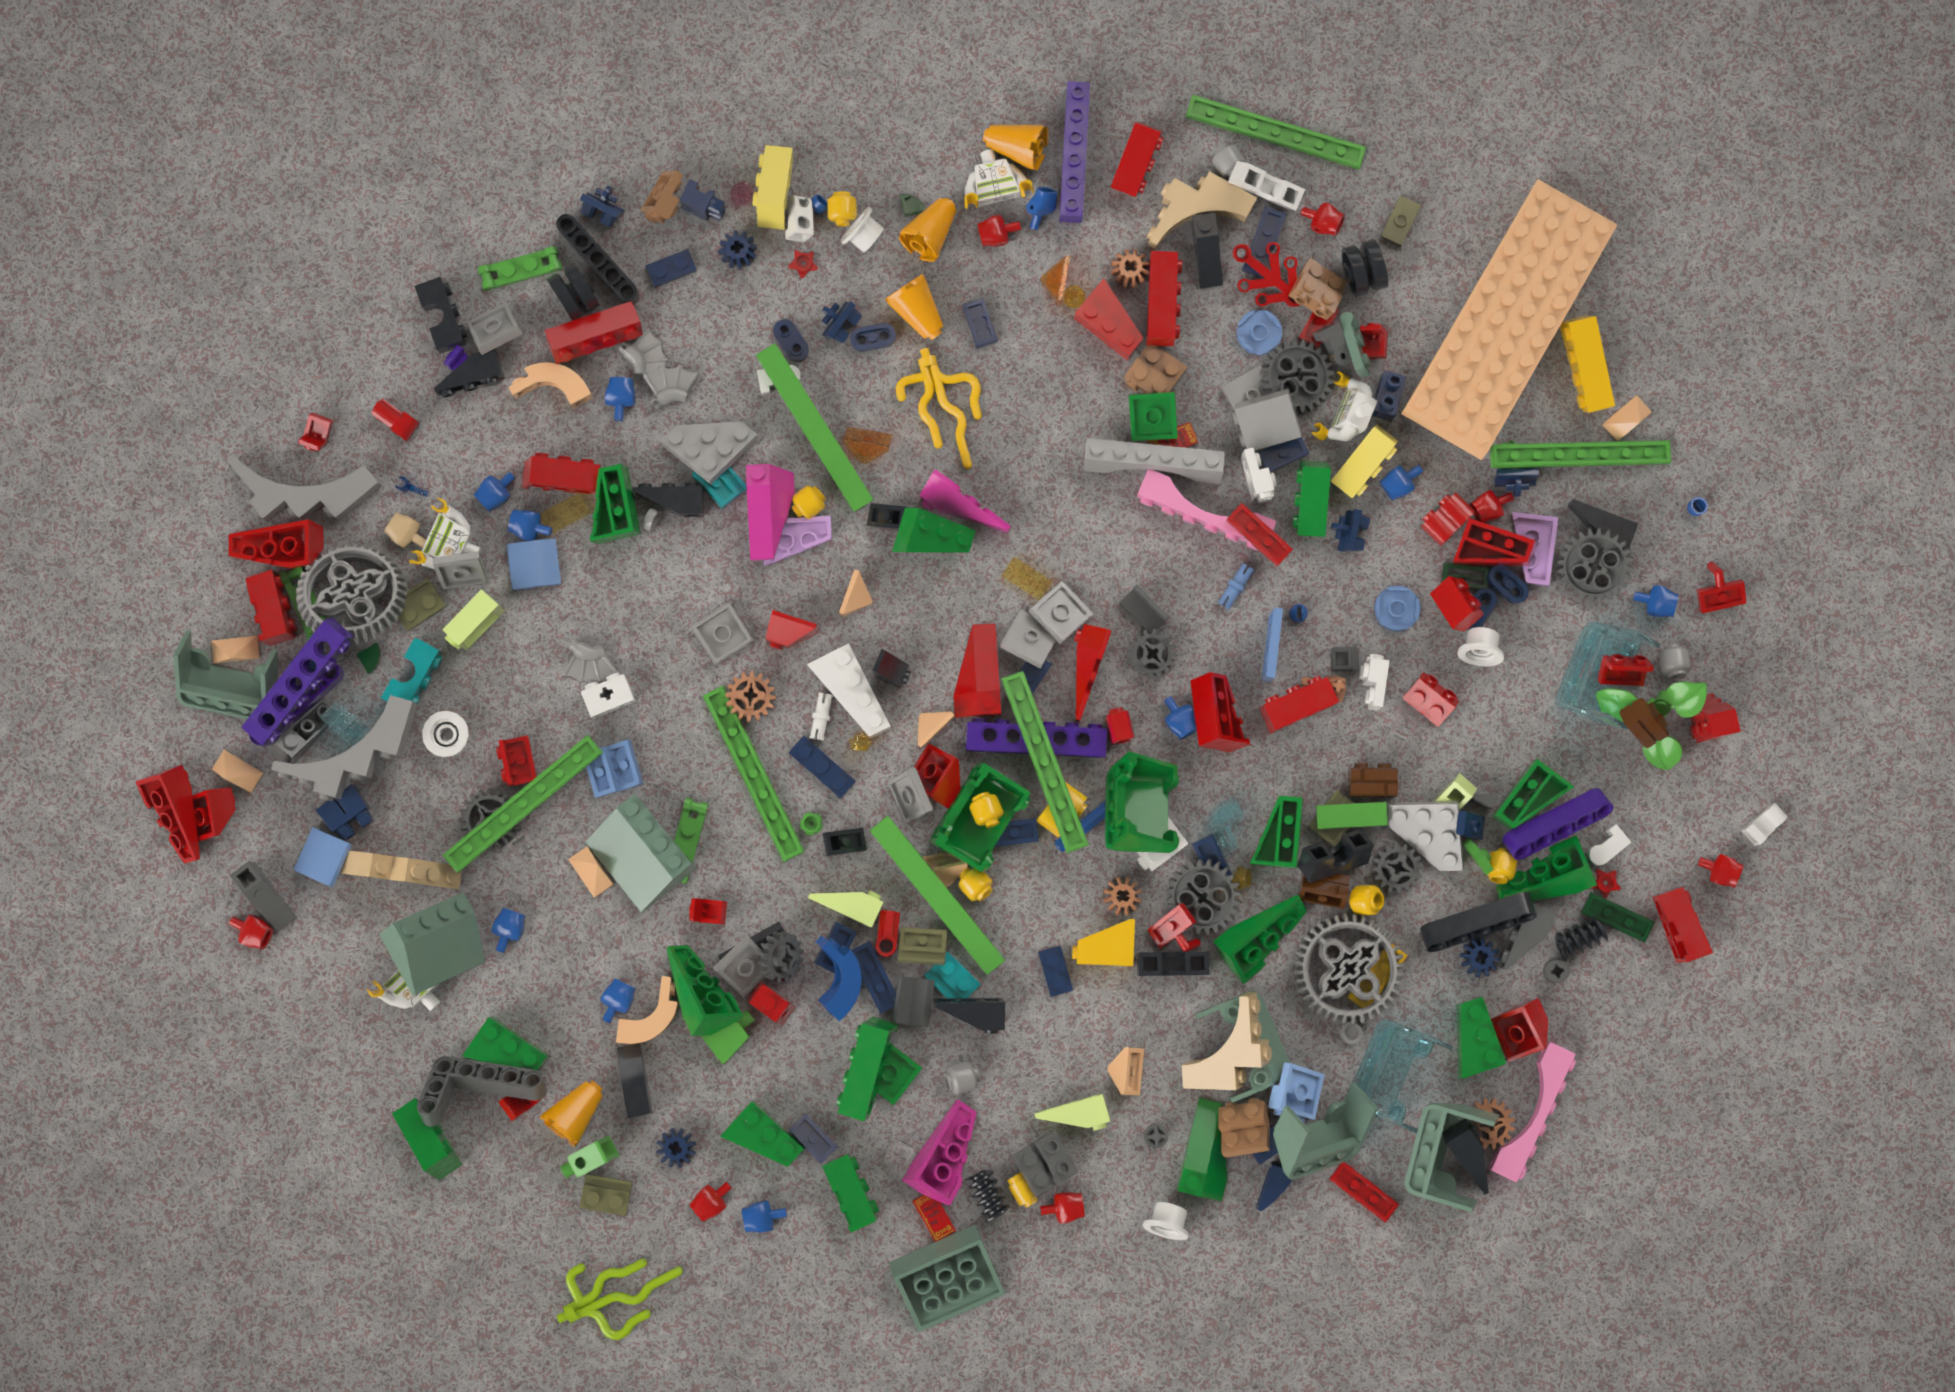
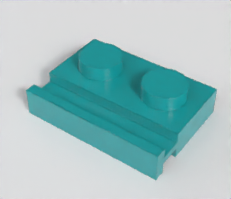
M731 467L712 484L708 483L696 472L692 473L693 478L721 509L725 508L739 497L742 492L747 490L746 484Z
M949 952L945 955V965H934L924 975L928 980H935L934 986L946 998H968L981 985Z

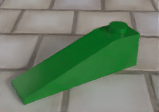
M1203 1098L1198 1099L1176 1187L1177 1191L1222 1201L1227 1182L1226 1158L1221 1153V1131L1219 1129V1108L1222 1107V1103Z

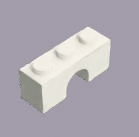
M1240 161L1236 162L1228 183L1274 204L1295 211L1305 189L1295 184L1273 177L1256 166Z

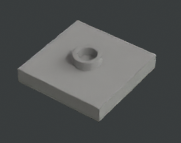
M507 302L466 323L481 355L523 334Z
M1261 365L1221 387V391L1234 411L1235 404L1270 394L1269 391H1262L1267 384L1260 382V379L1266 376L1260 373Z
M479 551L433 558L434 569L444 590L489 583L488 574Z
M1063 581L1056 585L1028 611L1059 644H1062L1093 615L1091 610Z
M730 602L690 626L715 666L755 642Z
M1020 610L1000 647L1041 669L1056 640L1031 614Z
M915 767L888 781L906 824L933 810Z
M748 935L713 967L742 998L765 976V974L759 971L763 966L757 964V961L761 960L758 952L762 950Z

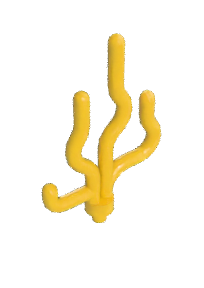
M929 348L921 349L922 358L918 359L921 372L905 376L897 382L895 387L897 399L901 402L905 401V387L924 381L925 392L919 401L918 413L930 429L934 447L940 449L943 446L938 425L936 420L927 411V406L932 399L935 387L941 407L957 419L958 424L955 435L961 460L965 469H971L972 462L965 440L966 417L958 407L948 401L943 383L955 384L966 381L971 384L970 406L973 417L979 420L982 418L979 405L980 382L973 374L967 372L954 375L943 374L938 367L936 356L930 355Z

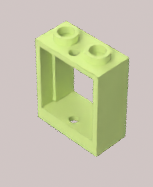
M481 589L443 628V631L447 634L444 638L458 650L462 647L467 651L505 610Z

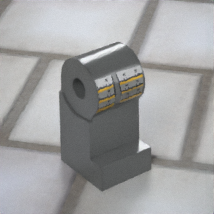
M1339 322L1331 323L1312 333L1315 341H1323L1328 352L1327 359L1329 363H1332L1333 366H1346L1351 363L1352 358Z

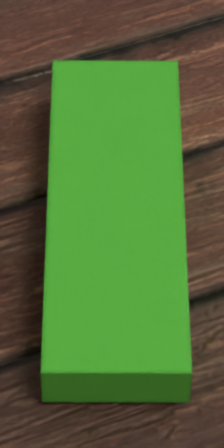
M1386 802L1315 806L1317 829L1388 825Z

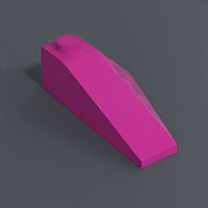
M771 464L746 465L750 560H771L775 557L782 536L781 533L785 521H787L791 503L793 502L792 496L795 494L794 473Z
M936 469L919 495L922 500L921 505L931 512L935 509L940 513L1006 533L1011 529L1008 523L986 507L984 509L980 508L981 504L973 496L962 495V491L959 489L960 486Z
M957 1099L914 1158L902 1181L925 1196L946 1205H951L962 1185L963 1165L967 1161V1146L972 1137L977 1112Z

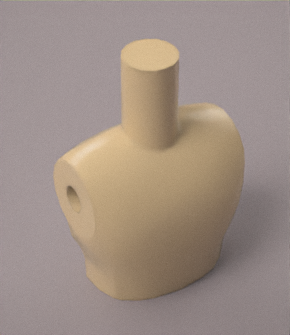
M398 512L395 513L384 530V533L392 541L403 548H406L411 542L423 548L426 543V539L417 534L420 523Z

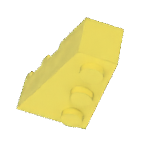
M765 145L764 154H760L759 167L762 170L761 173L756 175V187L759 188L758 192L753 194V206L757 208L758 227L785 230V209H787L788 190L791 182L793 148Z
M1376 424L1331 482L1351 498L1356 494L1360 497L1368 487L1365 484L1370 476L1375 478L1382 470L1381 462L1385 458L1389 461L1397 451L1394 446L1398 440Z

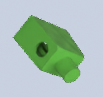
M748 1010L742 1013L743 1017L717 1033L701 1036L722 1064L728 1062L751 1037L745 1028L753 1023L755 1019Z
M610 1135L567 1156L568 1162L561 1165V1171L566 1178L574 1174L580 1177L620 1155Z

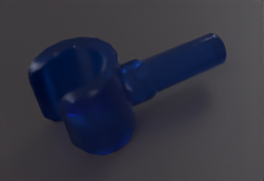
M403 476L398 477L405 481L403 487L395 485L398 490L402 492L411 491L425 497L428 496V491L412 485Z

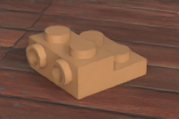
M677 170L662 171L640 211L646 214L645 218L654 224H657V222L663 224L665 220L674 217L679 207L677 204L680 199L672 194L677 193L682 185L680 180L683 174Z
M1309 258L1305 262L1288 296L1293 298L1298 304L1313 311L1318 317L1327 320L1334 314L1343 296L1341 294L1348 282Z
M1147 345L1124 376L1125 385L1135 392L1137 390L1142 393L1171 392L1187 369V366L1158 346Z
M1251 1098L1244 1104L1228 1102L1225 1104V1107L1219 1108L1221 1153L1224 1158L1270 1151L1269 1109L1264 1100Z

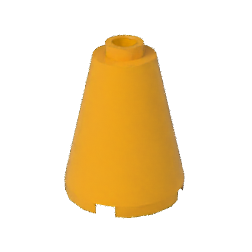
M991 125L985 129L983 141L986 142V147L1030 170H1038L1043 163L1045 154H1042L1043 148L1048 146L1049 140L1048 127L1043 125Z
M938 198L901 229V234L899 235L901 244L911 254L913 250L920 253L919 259L934 262L940 255L957 210L954 202L948 198Z
M923 274L885 298L886 302L924 339L929 337L932 340L942 333L940 329L943 327V323Z
M585 1081L542 1113L539 1118L544 1120L543 1123L561 1139L566 1137L569 1140L568 1144L576 1147L603 1097L600 1093L603 1089L594 1081L590 1083Z

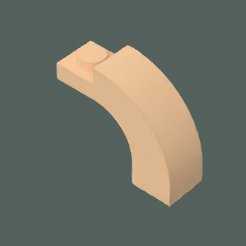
M549 362L525 367L524 369L528 377H519L512 382L513 385L508 387L515 399L540 386L550 385L557 387L565 393L573 409L594 398L585 382L576 372L566 366Z
M662 976L657 1008L649 1017L642 1020L619 1019L617 1043L634 1044L646 1042L662 1034L671 1025L679 1008V1001H671V996L676 994L673 977Z

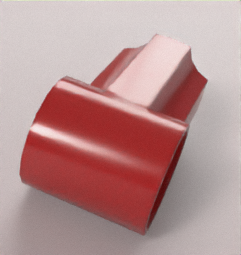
M383 398L375 404L371 412L376 419L390 427L393 433L400 436L406 442L420 425L412 416L404 411L401 412Z
M880 910L876 950L882 957H891L897 951L900 912ZM885 940L893 943V949L888 953L880 950V944Z

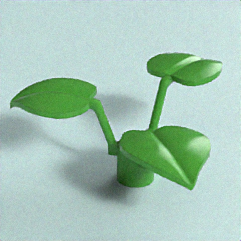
M1675 682L1667 690L1658 692L1656 698H1650L1647 703L1653 702L1659 713H1662L1665 718L1671 709L1674 708L1681 717H1693L1704 706L1707 696V684L1705 682ZM1607 688L1596 692V698L1603 715L1607 719L1618 723L1623 722L1619 714L1620 710L1628 705L1631 706L1637 700L1634 694L1623 689ZM1668 736L1661 741L1657 740L1656 744L1648 749L1643 746V753L1646 759L1655 767L1670 770L1680 761L1683 749L1677 739Z

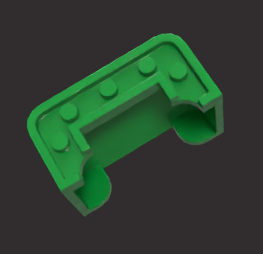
M1129 751L1110 767L1106 776L1105 846L1107 849L1122 852L1171 853L1178 848L1179 837L1177 832L1171 829L1168 830V793L1173 788H1176L1179 783L1178 765Z
M977 763L961 786V790L950 808L947 809L929 842L977 871L983 872L984 869L987 871L994 861V858L991 857L993 854L991 851L1015 812H1018L1020 809L1024 811L1031 800L1028 797L1031 792L987 764ZM984 792L996 795L1004 811L1003 816L999 819L1000 823L991 828H987L986 825H977L969 809L970 804L973 802L972 798Z

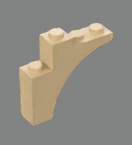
M1210 171L1206 178L1204 176L1200 178L1196 189L1174 178L1171 184L1166 183L1161 192V195L1164 196L1162 203L1167 205L1168 208L1165 206L1162 208L1158 219H1160L1158 226H1152L1146 237L1150 239L1148 246L1156 250L1170 232L1180 225L1191 221L1193 215L1215 213L1216 216L1230 217L1245 223L1256 203L1257 197L1228 183V181Z
M357 851L348 852L340 870L342 874L452 889L460 888L462 871L457 873L450 864Z
M1247 992L1239 996V1013L1236 1025L1221 1049L1210 1057L1190 1060L1182 1065L1183 1088L1237 1090L1244 1086L1247 1074L1243 1067L1262 1068L1270 1063L1272 1049L1269 1046L1268 1039H1259L1262 1027L1258 1022L1260 1001L1257 999V992Z

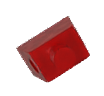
M762 981L758 983L747 999L752 1006L782 1026L797 1007Z

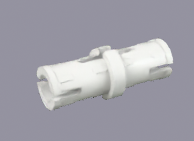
M818 693L815 713H812L814 720L809 738L815 740L817 738L820 741H824L827 721H830L829 710L833 695L826 694L825 696L824 693Z

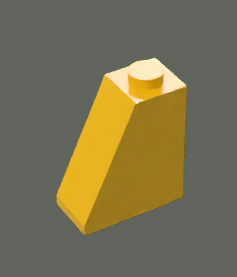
M1135 919L1126 920L1078 940L1077 945L1072 946V959H1076V964L1133 966Z

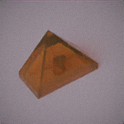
M1067 255L1040 278V281L1057 305H1062L1071 257Z
M847 426L843 443L861 463L867 464L889 451L893 434Z

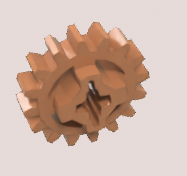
M751 671L750 676L746 677L745 673L742 672L740 680L737 677H733L735 684H728L727 686L731 692L725 693V697L731 700L726 702V706H733L731 714L733 715L738 712L739 720L746 716L747 722L751 721V717H755L757 721H760V714L767 717L768 712L766 709L772 710L774 707L769 702L776 699V696L770 695L775 688L768 687L770 680L763 681V674L761 673L758 677H754V672ZM747 683L743 690L736 691L740 685ZM755 683L759 684L764 689L765 693L759 691L755 686ZM750 687H752L753 696H755L751 706H749L748 697H744L748 695ZM736 701L741 702L745 706V710L741 709ZM758 703H764L760 709L754 711V707Z
M1482 1098L1481 1105L1474 1101L1475 1108L1492 1113L1493 1110L1491 1108H1494L1502 1115V1117H1499L1498 1123L1494 1127L1491 1126V1129L1481 1126L1483 1123L1472 1122L1471 1125L1475 1123L1487 1137V1139L1480 1137L1483 1149H1486L1488 1144H1490L1491 1149H1496V1143L1504 1146L1503 1139H1511L1508 1132L1515 1131V1128L1510 1126V1123L1514 1122L1515 1118L1508 1116L1512 1110H1504V1102L1496 1105L1497 1100L1494 1098L1491 1099L1490 1103H1488L1487 1098ZM1504 1126L1501 1134L1497 1136V1131L1500 1127Z

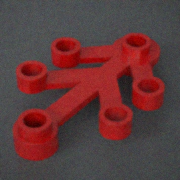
M1269 242L1265 247V251L1269 255L1270 270L1251 255V249L1248 245L1237 244L1233 248L1232 257L1235 261L1247 263L1264 277L1263 279L1255 280L1240 279L1237 282V289L1240 292L1245 293L1250 291V289L1275 286L1282 293L1271 295L1258 293L1254 298L1256 305L1264 307L1269 303L1285 302L1290 307L1300 306V304L1288 296L1297 280L1296 267L1298 261L1295 257L1288 256L1283 260V266L1287 269L1288 273L1287 284L1281 279L1279 264L1280 246L1278 243ZM1274 244L1277 248L1276 252L1270 253L1269 247ZM1242 248L1245 254L1243 257H1238L1237 251ZM1289 259L1294 261V265L1291 268L1287 266ZM1243 281L1248 283V287L1245 290L1240 287ZM1261 295H1264L1266 298L1263 304L1258 302V298Z

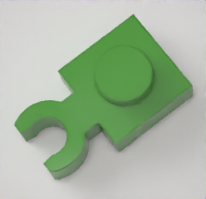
M1470 838L1462 842L1466 852L1486 875L1494 870L1489 862L1492 858L1485 848L1480 850Z

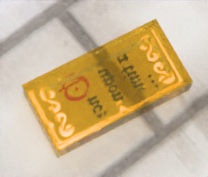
M577 493L540 514L543 524L553 528V534L591 513L580 493Z
M1015 557L1012 558L1001 577L1037 600L1042 599L1053 582Z

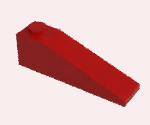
M995 623L972 625L953 695L955 718L1001 715Z
M1084 624L1083 630L1078 628L1074 642L1078 643L1076 647L1075 721L1077 722L1081 720L1112 630Z
M183 765L171 767L135 781L147 808L151 809L154 807L160 816L156 821L158 825L168 829L171 833L169 841L183 863L199 860L200 852L192 787L188 773L184 770Z

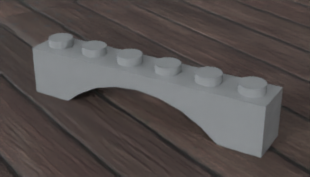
M1087 438L1083 471L1109 473L1126 469H1151L1179 474L1200 483L1221 484L1225 452Z

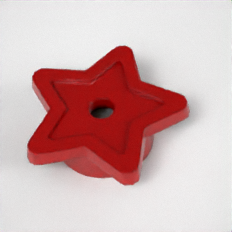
M795 250L794 261L788 265V268L797 270L802 279L808 271H816L818 269L813 263V251L801 253Z
M1597 869V885L1591 888L1600 890L1603 898L1606 899L1611 891L1621 889L1615 879L1617 872L1613 870L1605 873Z

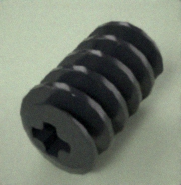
M1594 916L1589 917V923L1582 920L1580 927L1577 924L1572 925V931L1565 928L1563 934L1560 932L1555 933L1556 946L1564 961H1567V953L1573 958L1576 957L1575 949H1578L1580 953H1584V945L1590 950L1593 949L1592 941L1598 946L1601 945L1600 937H1603L1608 942V935L1604 927Z
M982 1170L965 1179V1181H973L968 1187L969 1189L977 1190L972 1197L981 1198L976 1204L977 1207L985 1206V1209L980 1213L981 1215H989L984 1221L985 1223L1003 1215L1010 1208L1009 1204L1002 1205V1202L1006 1199L1005 1196H997L1002 1190L1001 1187H993L998 1182L997 1178L989 1179L994 1173L993 1170Z

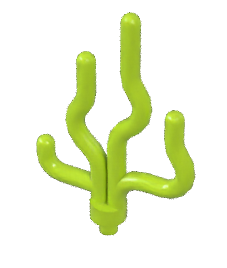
M639 1259L623 1268H609L602 1271L596 1278L592 1291L584 1296L575 1281V1277L584 1272L586 1267L583 1263L577 1264L566 1274V1284L574 1301L563 1306L564 1311L557 1314L556 1317L560 1324L567 1320L573 1323L586 1316L592 1317L597 1321L606 1337L612 1340L623 1339L632 1332L637 1324L651 1317L650 1310L646 1309L635 1314L627 1320L622 1329L616 1331L611 1329L607 1319L598 1309L615 1301L629 1305L642 1303L648 1298L652 1290L682 1275L683 1269L678 1266L650 1280L637 1295L613 1292L597 1299L607 1279L611 1277L623 1278L646 1267V1259Z

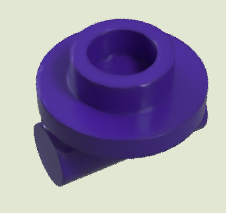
M456 345L443 363L450 370L454 371L468 356L461 346Z

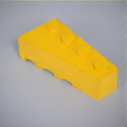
M1583 315L1562 321L1560 331L1572 370V381L1578 392V407L1587 413L1614 407L1615 402L1596 316Z

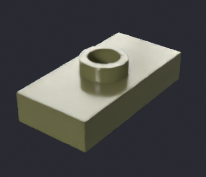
M1400 195L1380 238L1401 247L1421 205Z

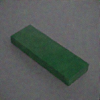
M1593 892L1589 893L1580 912L1589 917L1594 916L1599 922L1644 943L1655 924L1654 921Z

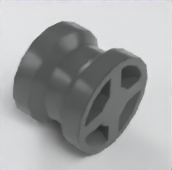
M1550 960L1543 967V975L1549 982L1561 983L1568 978L1569 968L1562 960Z
M1153 1124L1146 1128L1144 1139L1150 1147L1158 1149L1167 1143L1168 1133L1161 1125Z

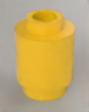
M1021 1172L1007 1180L1009 1183L1008 1188L1019 1206L1024 1204L1027 1208L1038 1201Z

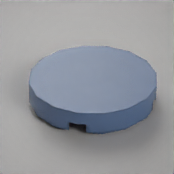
M1252 310L1239 321L1236 332L1237 339L1241 347L1248 353L1258 356L1265 355L1273 351L1275 346L1279 345L1282 338V326L1278 318L1271 312Z
M1399 585L1390 586L1383 590L1376 598L1374 605L1375 617L1380 625L1387 630L1395 632L1405 631L1412 627L1418 620L1421 611L1418 597L1409 588Z

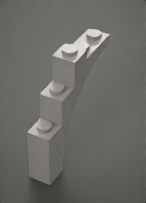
M234 454L226 460L231 465L228 469L236 479L241 477L246 483L243 485L244 489L251 496L255 495L249 500V503L253 506L250 509L251 512L259 520L263 518L267 522L286 506H289L286 510L294 519L306 520L323 505L325 507L322 509L330 519L335 517L340 521L382 487L380 482L364 465L351 474L330 483L316 486H291L261 477L250 470Z
M390 695L384 712L375 726L360 742L347 751L330 759L313 763L290 764L274 761L271 770L278 772L277 777L288 780H291L292 776L301 778L299 783L313 786L315 782L313 791L320 793L319 798L332 802L334 798L341 799L349 773V777L363 781L364 777L372 778L379 752H381L380 757L393 760L394 756L402 758L418 704Z

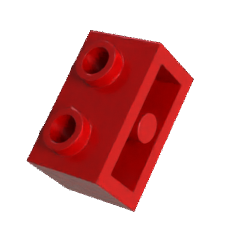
M1449 576L1429 594L1451 628L1465 632L1484 613L1480 608L1481 604L1478 599L1469 592L1467 582L1462 578Z

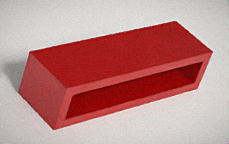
M1151 251L1149 258L1146 345L1174 347L1175 339L1180 337V325H1176V317H1180L1181 303H1177V295L1181 296L1182 283L1177 282V275L1182 273V260H1178V252Z
M632 301L544 330L547 344L556 364L568 362L571 359L588 355L643 335L641 322Z

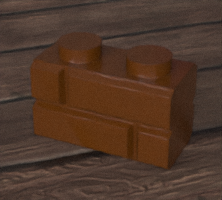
M1639 698L1631 706L1628 705L1620 710L1619 714L1625 726L1645 748L1648 749L1656 744L1657 740L1661 741L1669 736L1666 728L1669 723L1664 715L1659 713L1653 702L1648 704L1644 698Z
M1356 763L1354 768L1348 769L1349 797L1398 796V769L1392 768L1391 764L1381 763L1377 764V768H1368L1367 763Z
M1302 873L1298 896L1304 902L1344 909L1348 899L1350 876L1338 873L1309 883Z

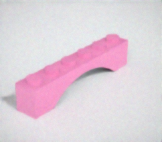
M1151 469L1147 470L1137 495L1142 504L1153 507V504L1162 507L1161 511L1168 515L1174 516L1177 513L1183 516V520L1190 524L1201 523L1205 525L1204 529L1209 532H1223L1226 534L1225 537L1234 542L1242 540L1247 542V547L1259 551L1226 521L1228 516L1208 513L1194 506L1181 495L1170 477ZM1256 512L1254 513L1272 530L1274 529L1277 521Z
M1547 1041V1048L1541 1051L1536 1062L1539 1072L1540 1090L1534 1114L1516 1137L1505 1143L1504 1146L1497 1147L1488 1166L1489 1170L1516 1183L1518 1179L1522 1180L1527 1171L1525 1166L1528 1157L1532 1158L1536 1151L1537 1145H1535L1538 1136L1541 1137L1545 1132L1547 1124L1544 1122L1547 1116L1552 1115L1557 1104L1554 1102L1555 1098L1565 1088L1566 1081L1564 1079L1567 1072L1571 1073L1575 1066V1053Z

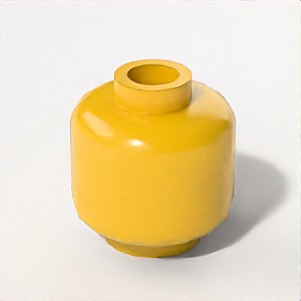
M834 192L833 196L828 198V219L836 222V226H849L850 222L857 218V201L855 197L851 196L850 192Z
M806 485L792 496V501L795 505L791 508L799 518L804 516L807 519H812L825 509L824 502L826 498L817 486Z
M984 792L972 798L973 802L970 804L969 809L977 825H986L987 828H991L1000 823L999 819L1003 816L1004 811L996 795Z
M1498 848V850L1490 852L1489 855L1492 860L1489 862L1494 870L1487 874L1489 880L1498 884H1506L1507 881L1514 879L1518 860L1514 859L1507 848Z
M968 867L959 875L961 880L958 887L969 900H979L981 902L991 894L993 881L984 871L979 872L974 868L970 869Z
M1357 885L1350 893L1349 904L1352 911L1357 915H1376L1384 906V895L1375 885Z

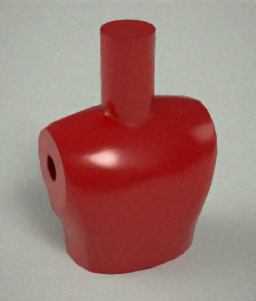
M1322 203L1317 211L1303 207L1300 215L1312 219V231L1323 235L1337 236L1345 220V214L1329 203Z
M994 215L977 223L983 247L1004 246L1008 244V233L1021 230L1019 221L1006 224L1001 215Z
M1488 490L1470 502L1469 505L1475 511L1473 515L1477 521L1483 523L1493 522L1505 515L1502 506L1513 501L1514 497L1511 492H1508L1497 498L1492 490Z
M1719 854L1714 862L1700 857L1698 866L1711 870L1709 881L1736 888L1744 865L1723 854Z
M248 915L245 921L233 916L229 921L231 926L240 930L238 942L242 945L263 950L272 938L273 928L256 915Z
M727 1181L717 1190L707 1184L695 1195L689 1206L703 1222H706L717 1216L727 1207L722 1197L733 1188Z
M1055 1193L1054 1204L1040 1206L1041 1215L1055 1214L1060 1224L1073 1222L1085 1217L1082 1193Z

